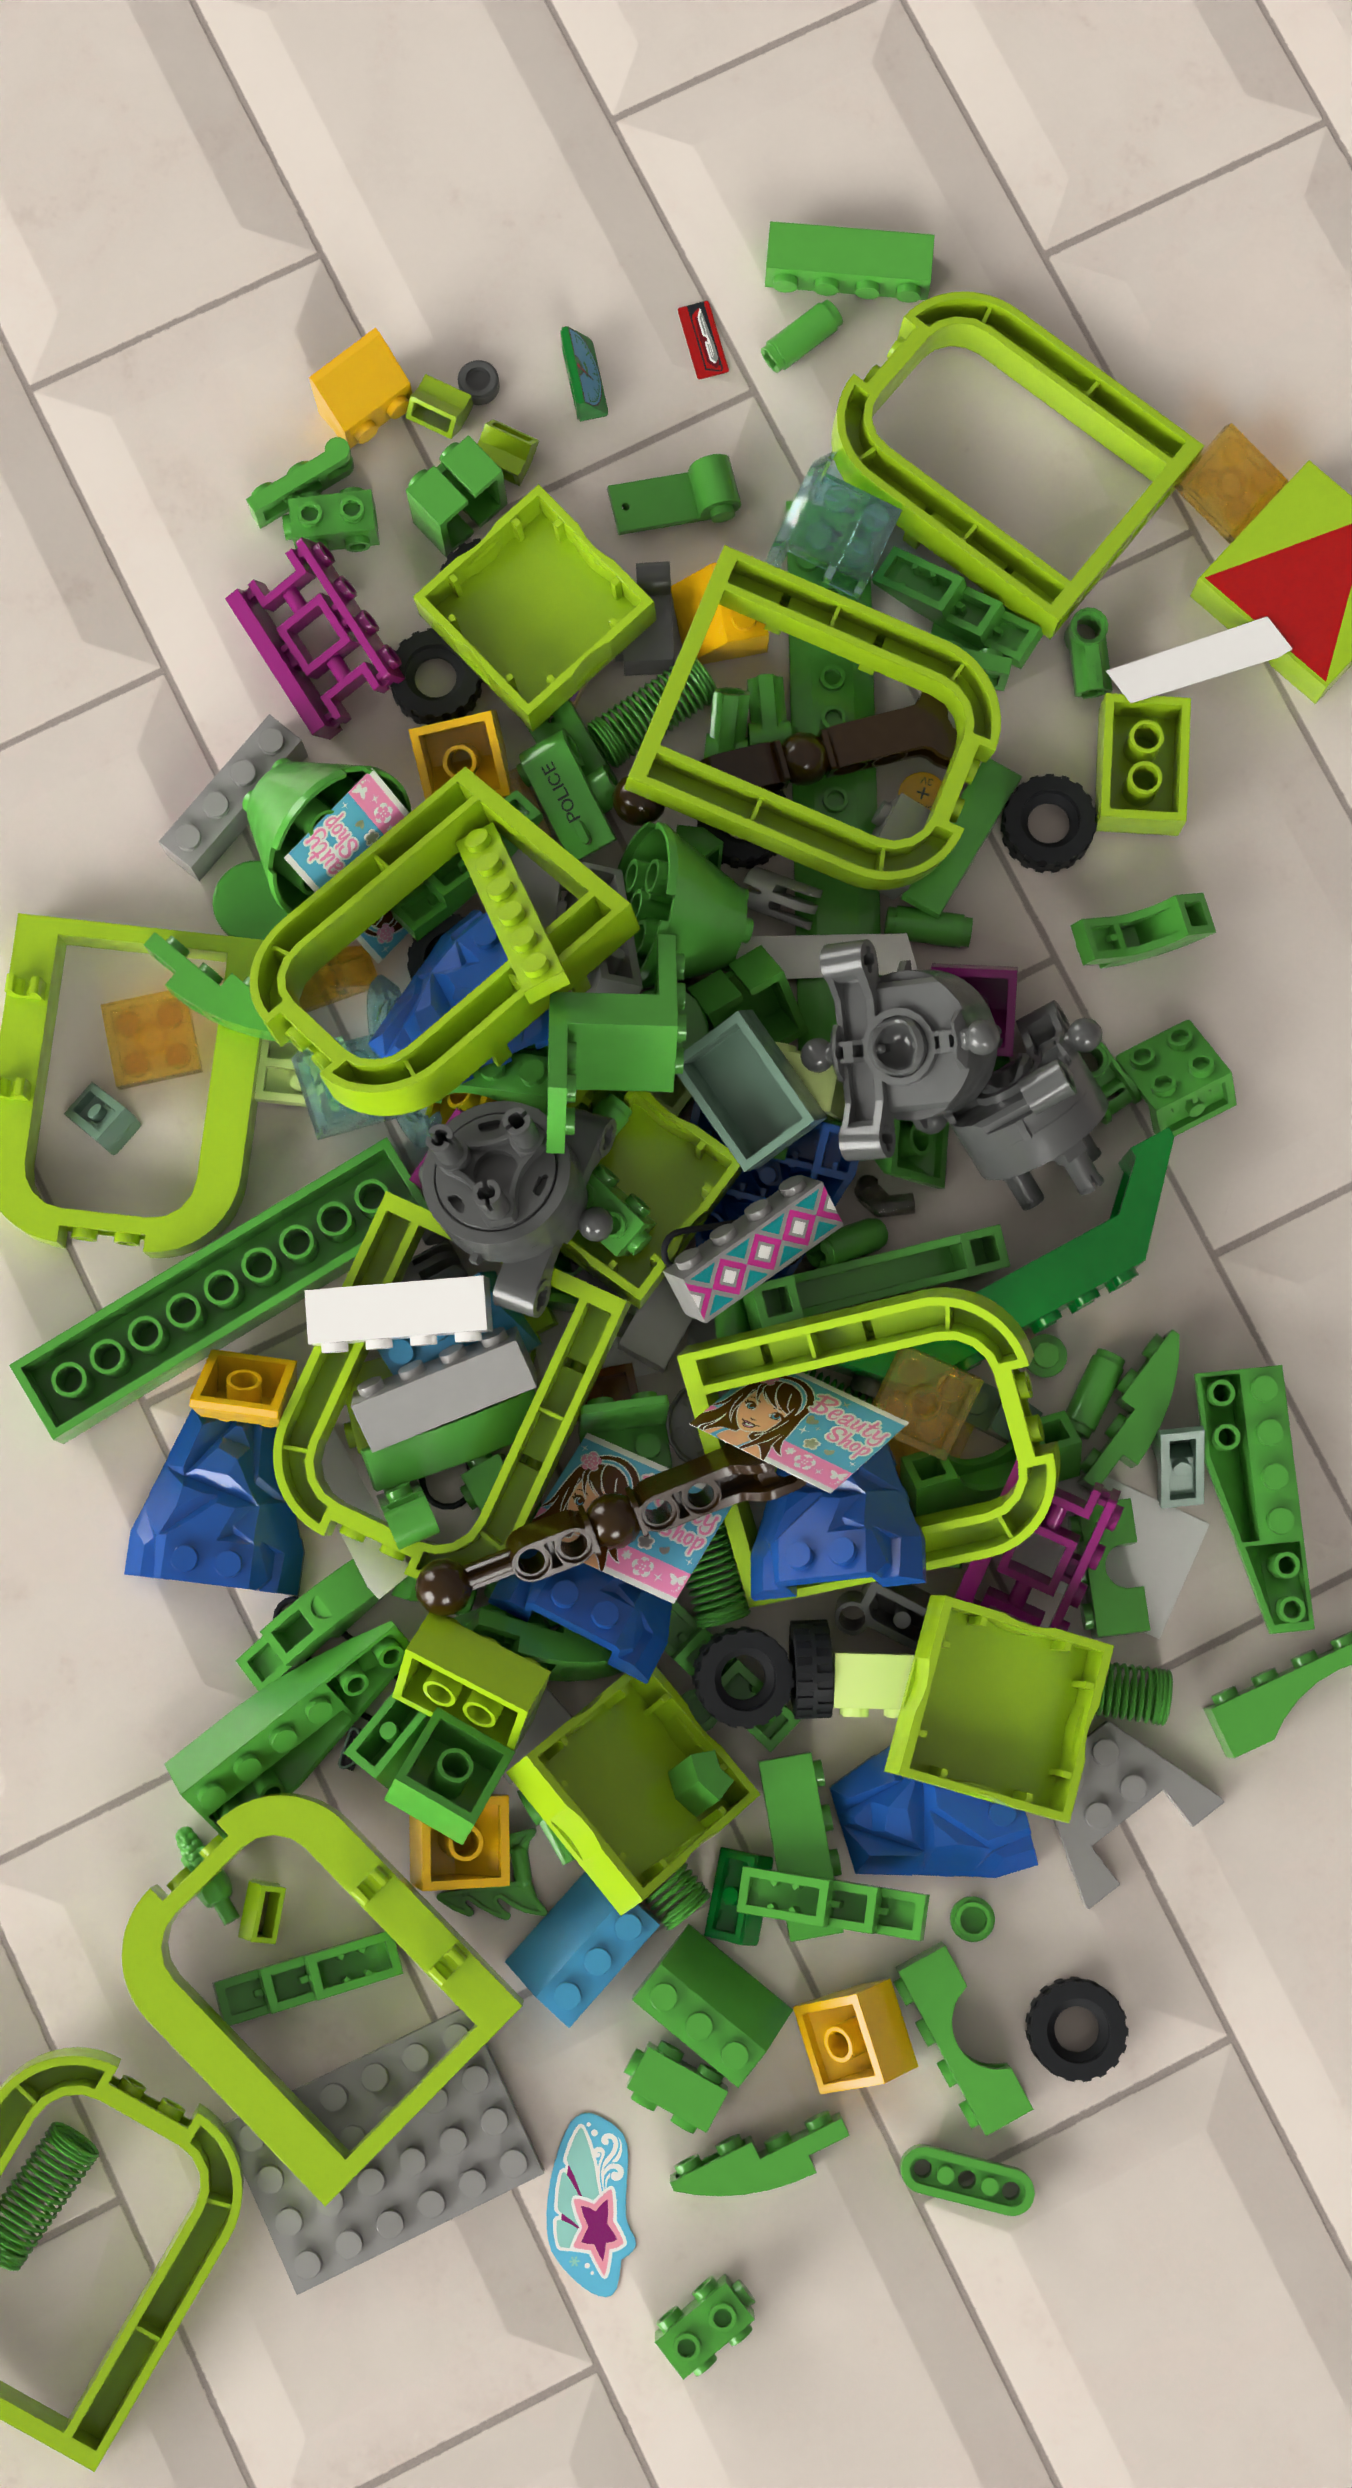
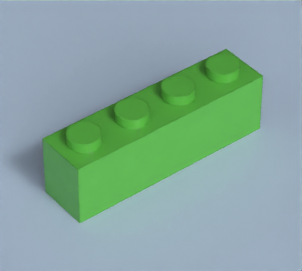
M770 221L765 287L774 288L784 293L807 290L815 291L823 296L843 293L855 294L862 299H875L878 296L892 297L906 303L927 300L932 276L935 235Z
M804 1752L759 1760L758 1767L777 1871L829 1879L842 1875L837 1848L829 1850L826 1832L834 1830L829 1804L821 1805L818 1787L826 1786L821 1759L813 1761L812 1753ZM786 1921L790 1942L844 1933V1930L839 1928Z

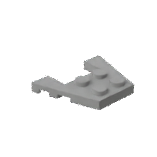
M1105 1721L1087 1735L1085 1764L1070 1823L1053 1820L1064 1846L1070 1869L1075 1877L1082 1903L1087 1909L1092 1908L1120 1885L1093 1850L1092 1846L1157 1794L1164 1791L1192 1827L1224 1803L1220 1796L1109 1721Z

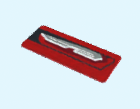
M703 301L678 308V314L697 378L701 380L727 373L729 371L709 302Z

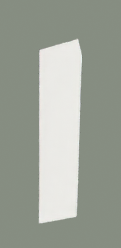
M1267 616L1106 670V672L1131 704L1279 658L1293 648Z
M907 933L752 936L748 943H741L736 955L738 959L762 945L783 969L787 979L824 978L820 966V954L824 945L868 939L876 950L879 975L897 972L900 961L911 960L912 970H918Z
M333 1428L322 1458L326 1482L332 1492L346 1503L384 1520ZM337 1523L336 1526H337L338 1530L340 1531V1528H341L342 1525L339 1524V1523ZM340 1533L367 1587L379 1600L408 1576L404 1574L408 1566L406 1559L400 1561L380 1552L381 1543L369 1537H366L364 1542H359Z

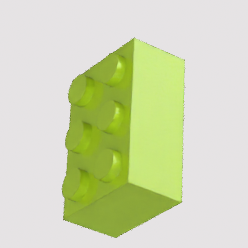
M1105 694L1098 716L1095 788L1096 831L1179 835L1187 821L1191 698L1154 696L1130 704L1124 694Z
M429 1612L405 1650L392 1697L429 1717L439 1707L516 1752L535 1719L551 1671L541 1667L537 1661L531 1658L522 1657L504 1648L493 1638L483 1637L462 1626L452 1617L439 1616Z

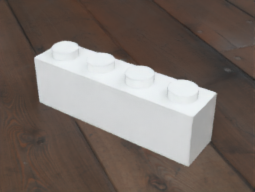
M484 1275L304 1290L308 1344L321 1346L322 1353L348 1352V1343L366 1342V1350L393 1348V1340L409 1338L411 1346L438 1344L437 1336L455 1335L456 1343L482 1341V1332H493L490 1281Z

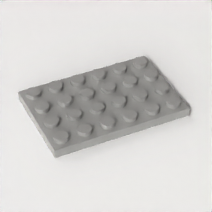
M458 2009L292 2090V2092L351 2151L475 2023L461 2009ZM487 2043L326 2207L240 2117L234 2118L223 2125L235 2144L243 2174L297 2295L544 2174V2168Z

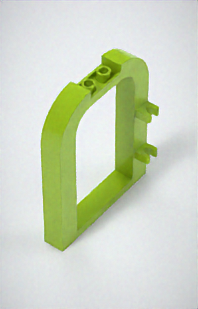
M977 292L944 293L929 298L912 308L903 317L898 338L887 354L888 360L881 367L877 364L873 366L864 380L853 373L847 381L838 402L831 434L834 461L846 484L864 502L905 531L902 539L915 550L920 544L924 545L984 590L983 594L1003 602L1004 606L1022 619L1040 626L1043 635L1050 640L1193 469L1205 446L1019 309L999 298ZM952 346L967 348L979 354L1152 481L1151 485L1071 581L890 448L878 436L872 421L874 414L922 359L934 350Z
M724 545L628 775L624 789L847 884L872 890L901 888L921 880L935 870L961 838L965 828L953 824L958 820L965 803V799L959 797L964 783L971 785L980 762L986 763L996 751L1001 731L999 701L994 686L984 669L972 656L957 645ZM718 605L766 624L765 630L779 636L781 631L859 664L857 669L874 675L876 671L925 692L945 704L954 717L957 730L956 745L925 826L920 832L910 838L900 840L876 837L661 745Z
M466 766L283 918L265 937L252 963L249 981L252 1002L274 1040L280 1047L290 1040L300 1052L308 1048L314 1054L311 1056V1059L321 1072L319 1074L332 1096L341 1104L357 1112L376 1116H394L415 1112L438 1102L455 1090L489 1059L492 1058L498 1067L512 1056L507 1044L549 1009L550 995L530 1005L508 960L406 1048L392 1056L380 1059L359 1058L347 1051L300 1007L299 999L305 984L311 977L459 852L455 842L465 837L472 830L482 828L493 822L500 834L579 899L545 928L571 982L555 992H568L569 990H572V992H587L591 988L587 975L640 930L631 903Z
M18 913L10 971L6 976L4 990L6 998L0 1031V1212L12 1224L34 1239L60 1248H66L68 1232H71V1238L91 1242H96L98 1235L114 1237V1243L126 1246H140V1240H144L143 1252L150 1258H172L194 1252L215 1240L230 1225L242 1204L247 1186L258 1106L254 1096L262 1039L233 1031L218 1024L197 1180L192 1195L180 1209L166 1216L139 1217L60 1208L47 1204L41 1198L35 1185L34 1166L67 945L150 954L145 948L144 943L156 932L165 941L170 936H173L191 952L186 958L227 962L224 981L231 973L241 981H244L247 976L250 977L254 957L263 940Z
M386 1191L342 1287L401 1282L425 1229L449 1240L451 1238L429 1210ZM553 1269L551 1286L578 1298L579 1301L478 1520L468 1534L455 1542L440 1544L422 1540L399 1550L386 1521L343 1501L332 1492L324 1478L322 1458L325 1446L368 1355L369 1350H366V1342L348 1343L349 1351L341 1353H322L321 1346H314L283 1412L274 1439L273 1466L277 1484L284 1500L305 1525L322 1536L332 1535L337 1523L342 1525L339 1532L349 1538L364 1542L365 1538L369 1537L382 1544L379 1549L380 1552L400 1561H404L406 1555L411 1557L404 1574L416 1579L422 1568L433 1560L448 1558L459 1562L461 1565H465L506 1549L508 1536L519 1527L531 1523L578 1421L580 1408L582 1405H585L631 1303L561 1270Z
M950 1287L924 1289L688 1345L677 1355L693 1415L696 1419L719 1399V1391L934 1341L957 1340L973 1346L987 1359L994 1373L1018 1461L1019 1479L1007 1494L991 1501L914 1517L925 1537L926 1571L993 1557L1015 1548L1029 1538L1039 1527L1052 1503L1060 1476L1061 1462L1058 1441L1040 1445L1039 1442L1044 1441V1430L1040 1416L1038 1414L1032 1415L1028 1398L1033 1397L1031 1381L1027 1371L1020 1372L1019 1369L1030 1366L1034 1353L1031 1344L1018 1322L1003 1307L978 1293ZM698 1429L705 1454L720 1449L727 1443ZM749 1501L732 1505L724 1519L749 1608L875 1582L872 1577L797 1585L796 1597L754 1601L751 1598L750 1555L758 1532Z
M277 1793L250 1800L235 1807L221 1817L216 1823L228 1836L225 1839L220 1834L214 1837L199 1853L204 1860L192 1872L186 1866L166 1885L172 1891L169 1895L158 1884L149 1888L135 1906L126 1926L122 1944V1968L127 1989L142 2015L326 2207L523 2006L524 2000L340 1811L310 1796L294 1793ZM276 1835L291 1838L303 1846L475 2023L351 2151L334 2136L180 1975L171 1960L168 1944L172 1924L182 1909L249 1843L257 1838Z
M71 2047L53 2050L29 2060L13 2072L1 2085L0 2177L38 2114L47 2104L63 2096L85 2095L100 2100L179 2145L193 2158L200 2174V2189L194 2203L69 2418L0 2380V2420L95 2472L230 2239L240 2213L244 2178L235 2144L223 2126L224 2123L211 2110L199 2103L189 2119L184 2116L186 2110L173 2100L163 2097L159 2102L145 2094L144 2092L147 2088L136 2079L127 2075H123L121 2079L113 2076L120 2064L121 2058L98 2049Z

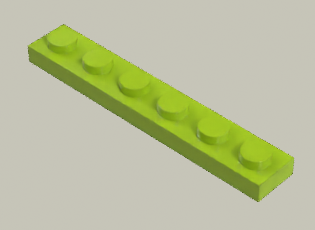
M491 822L482 828L474 829L465 837L456 841L455 844L530 1005L569 985L571 982L495 824Z

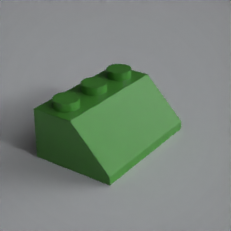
M690 1924L681 1932L632 1997V2001L737 2088H739L767 2052L793 2011L790 2006Z

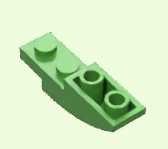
M154 932L144 943L150 955L174 974L165 986L175 998L195 1012L226 1028L252 1037L275 1041L252 1002L249 984L250 977L247 976L244 981H241L231 973L220 986L219 984L223 978L204 962L198 968L186 957L191 952L173 936H170L165 941Z
M1173 1329L1166 1333L1164 1337L1156 1334L1141 1353L1147 1359L1138 1372L1130 1368L1116 1386V1389L1121 1394L1114 1403L1128 1412L1125 1417L1119 1413L1104 1432L1109 1437V1440L1100 1451L1093 1447L1081 1462L1080 1470L1084 1473L1077 1482L1090 1492L1095 1482L1103 1483L1119 1460L1130 1468L1137 1466L1151 1446L1162 1425L1171 1401L1179 1362L1180 1334Z
M354 1559L320 1581L275 1617L260 1631L263 1636L236 1660L258 1692L302 1665L331 1637L339 1638L379 1601L367 1587Z
M480 1608L466 1626V1628L483 1637L493 1638L504 1648L522 1657H528L537 1661L541 1667L551 1671L548 1681H585L622 1673V1671L607 1664L612 1651L562 1625L554 1631L541 1623H528L508 1617L499 1610Z
M827 2110L804 2122L806 2129L790 2136L788 2131H783L770 2137L764 2142L766 2148L758 2151L751 2135L741 2139L740 2134H736L716 2144L717 2152L702 2160L699 2154H695L677 2163L674 2166L677 2172L670 2175V2184L675 2192L720 2197L747 2195L782 2187L817 2173L810 2155L850 2136L840 2112L831 2116Z

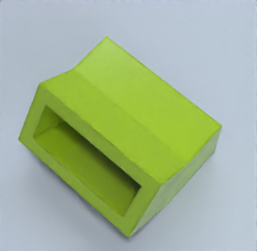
M425 374L419 387L410 395L405 418L452 439L462 429L473 408L472 395Z
M492 419L485 423L477 444L503 470L505 480L520 486L532 463L539 440Z
M257 1879L249 1880L239 1928V1938L250 1942L276 1944L286 1892L285 1887L280 1886L279 1883ZM267 1891L270 1892L263 1932H258L265 1893Z

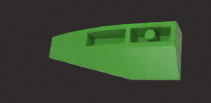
M1276 1365L1194 1374L1199 1421L1200 1426H1203L1205 1430V1465L1269 1634L1314 1630L1283 1366Z
M391 1620L327 1650L270 1683L234 1708L164 1764L180 1795L225 1839L228 1834L216 1822L226 1813L255 1798L277 1793H293L301 1786L398 1674L405 1650L410 1641Z

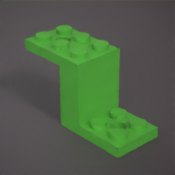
M658 934L654 994L553 992L550 994L546 1153L565 1154V1135H574L575 1108L566 1107L567 1103L576 1102V1090L673 1092L675 1074H683L684 1047H677V1043L686 1041V1014H678L681 1013V1010H685L686 987L685 983H677V980H684L685 955L684 953H676V935Z

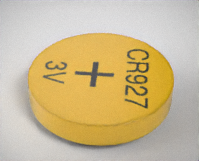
M913 773L903 780L899 787L898 795L903 793L931 811L942 781L931 773Z

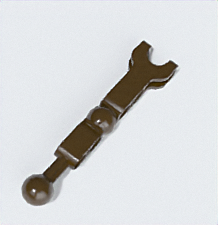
M921 692L915 704L909 707L820 729L817 736L812 733L797 732L787 737L782 743L780 740L759 743L718 753L704 758L700 762L770 792H775L780 789H786L789 782L794 785L809 786L820 781L824 775L826 778L841 776L917 757L927 759L934 766L947 770L955 750L957 730L953 728L948 719V709L945 704L933 696ZM628 776L622 778L615 786L612 795L613 807L617 815L632 826H643L647 822L653 823L657 821L664 813L665 806L625 790L624 786Z
M726 1443L720 1449L647 1477L638 1482L634 1489H631L630 1486L626 1487L627 1495L617 1492L602 1494L591 1502L586 1512L582 1504L577 1506L578 1511H560L519 1527L508 1536L506 1549L465 1565H461L459 1562L448 1558L433 1560L422 1568L415 1585L416 1597L428 1612L439 1616L454 1615L466 1606L472 1590L513 1574L523 1581H539L584 1563L593 1553H596V1556L601 1555L599 1546L609 1550L626 1547L635 1541L640 1530L643 1536L647 1537L650 1536L649 1531H667L743 1501L763 1502L780 1498L799 1490L807 1482L793 1475L786 1477L777 1475L775 1472L777 1467ZM706 1483V1486L700 1492L688 1493L695 1484ZM657 1499L664 1500L663 1504L657 1509H646L652 1501ZM569 1533H581L573 1542H562V1539ZM526 1550H538L536 1555L531 1558H519Z

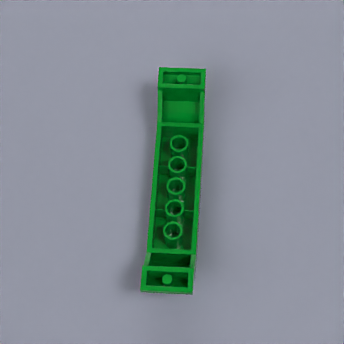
M1167 1127L1134 1145L1118 1162L1123 1174L1109 1220L975 1293L983 1295L1003 1307L1018 1322L1023 1331L1031 1328L1035 1335L1062 1318L1060 1311L1069 1308L1071 1314L1092 1304L1095 1299L1101 1296L1098 1292L1100 1289L1106 1287L1108 1292L1112 1293L1130 1283L1133 1278L1139 1275L1136 1268L1146 1260L1174 1140V1135L1170 1128ZM944 1340L823 1368L850 1377L863 1376L887 1385L892 1391L904 1395H909L917 1390L920 1397L942 1386L947 1381L945 1374L955 1370L958 1376L979 1366L986 1358L973 1346L957 1340Z

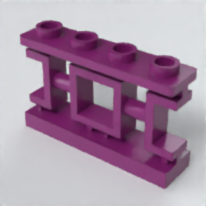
M301 537L295 542L298 548H291L285 553L296 570L272 591H269L265 583L253 579L247 584L249 586L247 590L244 591L237 588L225 600L311 734L331 740L343 730L340 724H346L352 719L341 703L345 698L367 681L374 691L384 694L390 689L389 685L393 682L399 684L405 677L399 669V666L402 664L399 656L389 645H384L376 632L379 631L377 622L366 610H361L354 598L357 597L355 588L344 576H339L332 564L335 562V558L331 551L320 541L316 543ZM317 577L328 595L319 593L307 603L300 590ZM287 602L294 614L280 626L276 627L266 610L274 612ZM324 613L340 639L314 660L298 636V633ZM361 645L373 664L364 661L351 672L344 658ZM331 670L338 683L321 696L310 678L319 679L327 671Z
M1017 1459L1000 1496L1007 1494L1019 1479ZM1095 1482L1086 1501L1057 1487L1044 1520L1034 1531V1533L1066 1547L1052 1578L1012 1560L1011 1558L1016 1550L1015 1547L1002 1553L1003 1556L996 1570L1016 1580L1010 1595L989 1586L982 1601L974 1598L992 1557L970 1562L954 1598L989 1608L990 1605L1021 1620L1040 1627L1046 1612L1026 1603L1032 1588L1054 1597L1060 1581L1067 1583L1068 1586L1048 1628L1068 1631L1070 1622L1064 1620L1065 1614L1069 1606L1078 1609L1088 1587V1584L1081 1581L1087 1567L1096 1570L1106 1548L1105 1545L1099 1543L1105 1528L1112 1532L1115 1530L1124 1510V1507L1117 1504L1121 1491L1115 1488L1109 1491L1103 1488V1484ZM1097 1503L1104 1508L1082 1555H1079L1074 1551L1081 1535L1061 1527L1067 1511L1089 1520Z

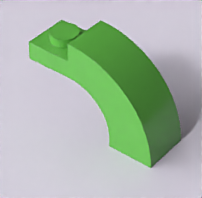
M1204 893L1174 895L1165 901L1142 910L1118 916L1081 919L1070 925L1083 966L1099 964L1100 969L1155 957L1216 933Z

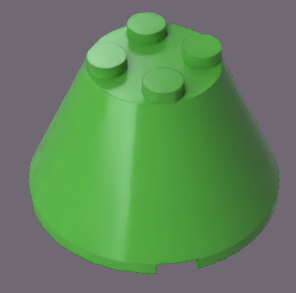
M281 758L259 780L254 789L245 795L242 807L247 812L248 823L272 896L280 908L287 914L291 913L315 892L284 857L308 832L310 836L314 834V826L326 814L334 812L331 809L366 773L370 774L373 771L371 768L374 769L410 813L411 804L402 784L386 771L372 766L291 761L288 758Z
M657 822V824L645 823L632 837L617 868L622 870L627 901L631 903L640 926V930L634 934L642 989L655 986L658 934L676 935V953H684L685 955L684 979L713 973L719 969L725 972L731 971L728 964L736 960L741 943H748L753 933L754 921L752 918L747 917L748 889L740 887L667 824Z

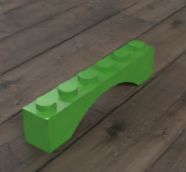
M998 1224L766 1281L745 1295L743 1301L750 1330H755L1011 1266L1001 1225Z
M1352 1631L1331 1640L1330 1643L1333 1648L1322 1654L1317 1655L1315 1649H1312L1292 1658L1290 1661L1293 1667L1279 1674L1274 1667L1251 1677L1253 1682L1251 1687L1238 1692L1236 1687L1232 1686L1212 1695L1211 1698L1214 1704L1203 1708L1225 1756L1236 1758L1275 1740L1284 1719L1296 1702L1309 1689L1337 1670L1351 1666Z

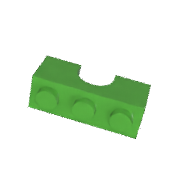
M1131 1498L1118 1500L1117 1504L1124 1507V1510L1115 1530L1112 1532L1105 1528L1099 1541L1100 1544L1106 1546L1096 1570L1087 1567L1081 1580L1088 1584L1085 1592L1087 1603L1080 1605L1081 1620L1084 1630H1091L1092 1639L1144 1633L1151 1630L1144 1586L1124 1588L1116 1585L1109 1578L1105 1566L1106 1558L1113 1548L1130 1546L1137 1542ZM1097 1503L1089 1520L1075 1513L1074 1516H1068V1530L1081 1535L1078 1542L1079 1555H1082L1104 1508Z

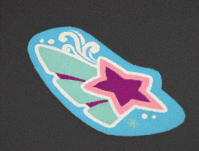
M582 2113L570 2122L555 2159L547 2201V2235L551 2252L563 2269L589 2292L601 2297H608L613 2295L617 2289L621 2260L632 2253L636 2247L635 2237L626 2219L628 2146L623 2133L611 2122L592 2113Z

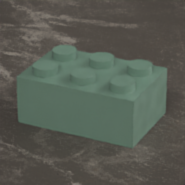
M738 1010L684 1051L683 1074L677 1075L744 1172L760 1168L828 1118L753 1010Z

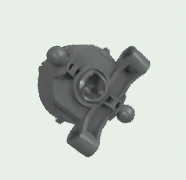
M870 940L841 942L823 946L820 954L821 972L828 983L835 1003L837 1025L832 1027L830 1043L822 1038L811 1039L801 1049L800 1058L802 1064L814 1073L824 1072L833 1065L838 1081L843 1082L845 1107L842 1125L839 1130V1147L842 1157L849 1162L890 1158L893 1156L896 1146L894 1119L912 1121L917 1130L928 1129V1118L955 1113L978 1097L993 1073L997 1050L1003 1043V1038H1000L1002 1030L995 1024L992 1013L979 992L956 975L940 970H912L911 960L900 961L897 972L879 977L877 954Z
M1055 1000L1016 1020L1026 1053H1019L1016 1060L993 1071L983 1091L969 1105L946 1116L928 1118V1129H920L921 1132L932 1135L939 1133L949 1122L981 1176L987 1180L1005 1181L1024 1211L1036 1207L1044 1200V1194L1029 1171L1050 1161H1056L1058 1165L1064 1166L1080 1195H1086L1096 1190L1092 1183H1095L1098 1187L1104 1183L1103 1177L1093 1164L1102 1152L1096 1146L1089 1133L1105 1116L1109 1102L1080 1052L1093 1051L1100 1044L1102 1030L1096 1021L1085 1017L1075 1020L1070 1025L1062 1008Z
M488 1102L467 1109L447 1124H436L430 1128L428 1132L432 1137L426 1136L425 1139L429 1150L423 1164L419 1168V1180L431 1214L451 1240L462 1250L470 1254V1263L479 1265L484 1260L503 1262L493 1290L494 1305L539 1318L545 1311L550 1298L554 1264L562 1244H568L577 1230L580 1231L584 1238L596 1242L608 1238L613 1230V1219L607 1210L602 1207L593 1206L586 1209L588 1203L586 1186L592 1171L600 1160L610 1152L615 1140L617 1124L613 1118L571 1107L575 1108L574 1135H565V1154L546 1153L547 1115L538 1108L519 1102Z

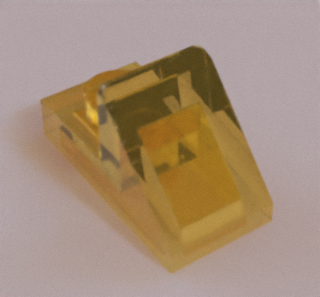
M362 945L344 948L319 969L305 984L299 999L300 1007L308 1013L381 986L370 954Z

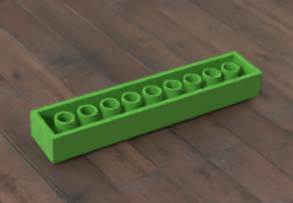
M384 1138L9 1365L51 1438L62 1444L67 1443L207 1358L211 1349L220 1350L305 1298L304 1290L320 1289L347 1273L353 1264L386 1191L429 1210L425 1198L417 1185L409 1180L411 1175L388 1138Z

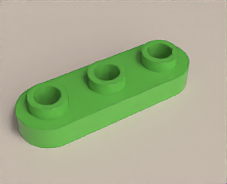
M926 2144L910 2147L903 2154L900 2161V2173L904 2183L912 2191L1007 2216H1018L1025 2213L1034 2201L1035 2190L1031 2179L1023 2170L1014 2166ZM924 2159L930 2162V2170L927 2174L918 2175L914 2172V2165L917 2161ZM963 2171H971L974 2174V2181L969 2186H962L958 2183V2177ZM1007 2182H1015L1018 2185V2191L1013 2197H1006L1002 2194V2188Z

